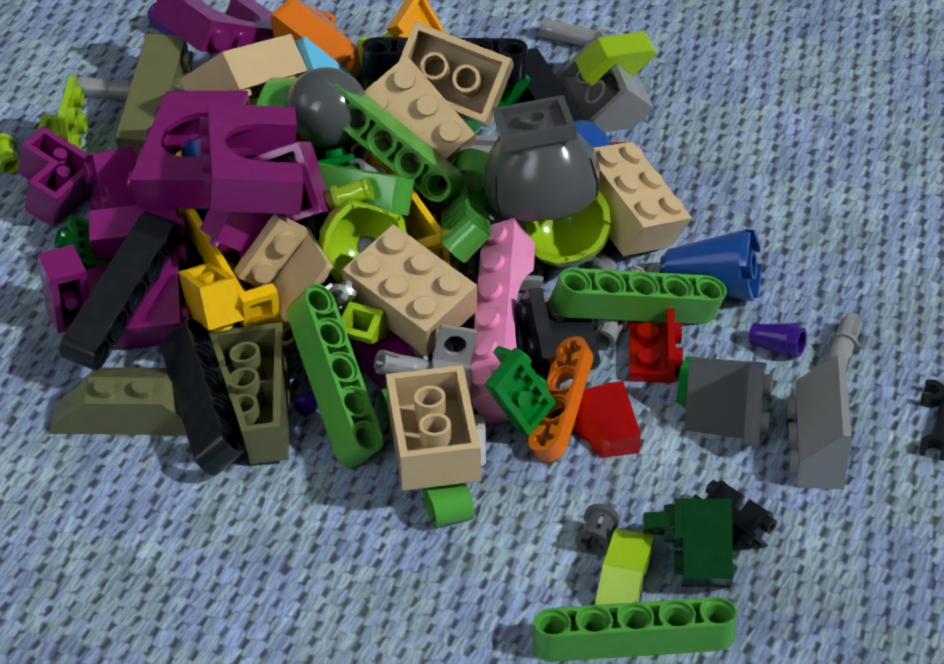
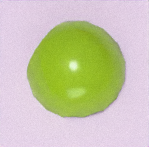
M598 191V197L596 196L593 202L579 212L554 220H519V223L534 241L535 257L553 267L572 268L585 264L600 253L605 246L611 227L610 208L602 193Z
M353 199L345 200L332 210L320 229L318 241L332 264V269L329 271L332 279L339 284L343 282L342 269L359 255L357 243L360 237L368 236L377 239L393 224L407 234L403 217L386 209Z

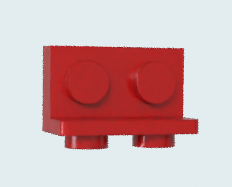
M667 308L666 323L629 322V382L674 383L675 370H680L683 363V348L676 347V344H681L682 322H675L674 309Z

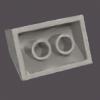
M600 31L555 76L586 121L595 123L602 132L631 129L645 119L654 109L638 73L633 76L615 64L592 86L583 80L575 62V59L597 38L607 37L606 34Z
M837 354L795 381L794 396H787L786 419H793V423H788L787 445L795 446V450H790L789 473L796 474L797 488L844 490L851 443V424L845 355Z

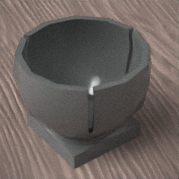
M564 95L492 108L499 137L487 157L484 189L489 205L499 215L502 214V217L507 218L515 217L516 220L520 221L554 220L581 211L593 202L596 196L598 197L600 166L594 147L576 131V126Z

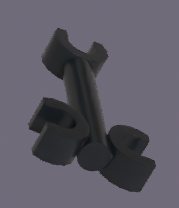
M928 379L925 382L924 391L928 393L922 392L920 404L924 407L935 408L939 406L931 434L921 439L919 453L921 456H925L928 448H937L941 451L940 460L944 461V385L937 380Z

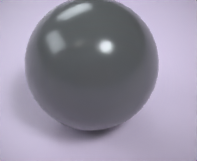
M320 67L302 74L291 85L284 107H295L297 121L296 137L302 142H311L313 149L321 152L351 145L356 140L346 133L343 128H348V125L357 128L363 127L366 122L365 114L361 110H350V107L346 108L350 102L343 98L340 91L330 82L339 85L350 93L360 96L366 94L363 87L349 73L332 67Z

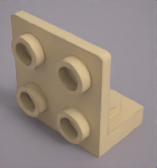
M273 214L237 264L234 272L239 279L257 287L273 283L278 291L280 315L285 322L289 323L287 318L288 306L309 285L324 283L329 275V271L332 269V264L309 228L280 214Z

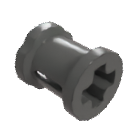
M592 504L588 506L584 513L585 525L576 534L575 544L583 553L602 556L607 553L611 542L609 539L610 535L618 527L620 517L608 505ZM600 516L604 517L602 524L598 523ZM596 537L597 539L595 541V544L592 545V538Z

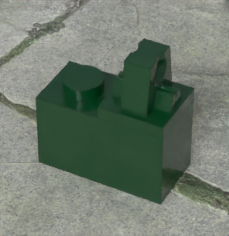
M675 498L674 504L664 505V512L643 513V534L664 535V542L673 543V548H681V551H674V575H681L682 587H731L733 581L732 499Z

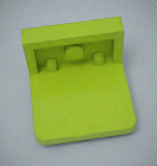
M69 75L58 115L42 114L38 130L44 126L82 150L81 134L87 133L88 117L87 114L82 113L84 88L83 86H78L77 75Z

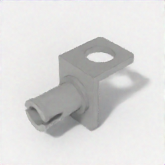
M442 324L439 327L434 348L432 369L463 365L470 393V364L476 343L477 331L475 329ZM459 336L466 341V346L460 352H450L444 346L445 341L449 337Z

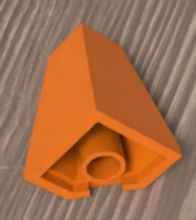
M287 0L270 15L274 38L291 34L294 41H297L305 36L352 73L355 79L361 75L358 47L319 9L298 0Z

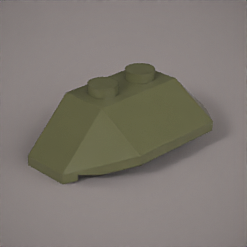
M101 367L97 371L92 370L55 403L50 426V434L187 435L167 368Z

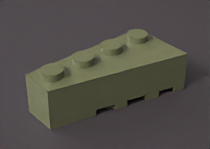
M146 34L115 136L118 149L134 146L136 159L139 149L143 148L146 141L147 129L152 127L155 120L156 108L158 105H161L166 91H185L180 79L192 72L193 52L188 51L187 42L179 36Z
M283 322L231 328L222 332L209 331L250 464L289 460L290 350L281 344V335L284 331Z

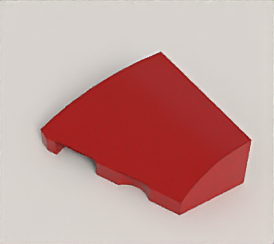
M624 381L585 389L572 432L580 439L588 441L591 449L601 458L637 454L640 452L641 433ZM565 408L554 411L553 415L559 416Z

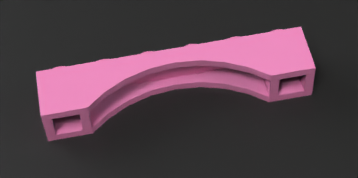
M515 217L490 225L491 236L481 246L477 312L475 313L474 320L477 338L470 365L471 391L469 395L471 405L479 414H485V421L488 424L509 420L484 384L501 364L493 353L497 346L510 350L517 348L515 333L517 295L526 276L534 271L535 243Z

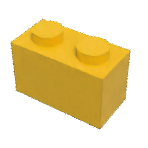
M213 261L178 271L185 304L189 306L190 315L206 329L213 332H222L231 329L234 326L233 323L244 320L235 277Z

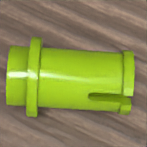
M0 133V170L2 173L9 174L18 172L20 159L16 152L17 143L15 138L6 133Z
M363 177L360 180L338 188L336 185H332L330 190L325 192V198L329 209L332 211L345 200L353 199L361 202L374 199V192L369 179Z

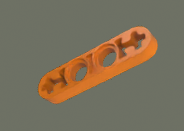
M579 336L569 337L558 345L556 349L557 358L552 363L546 380L549 385L547 390L556 401V404L528 438L530 449L536 458L543 463L554 462L565 453L592 366L594 355L585 339ZM573 379L569 386L558 389L564 381ZM565 408L559 416L549 419L554 411Z

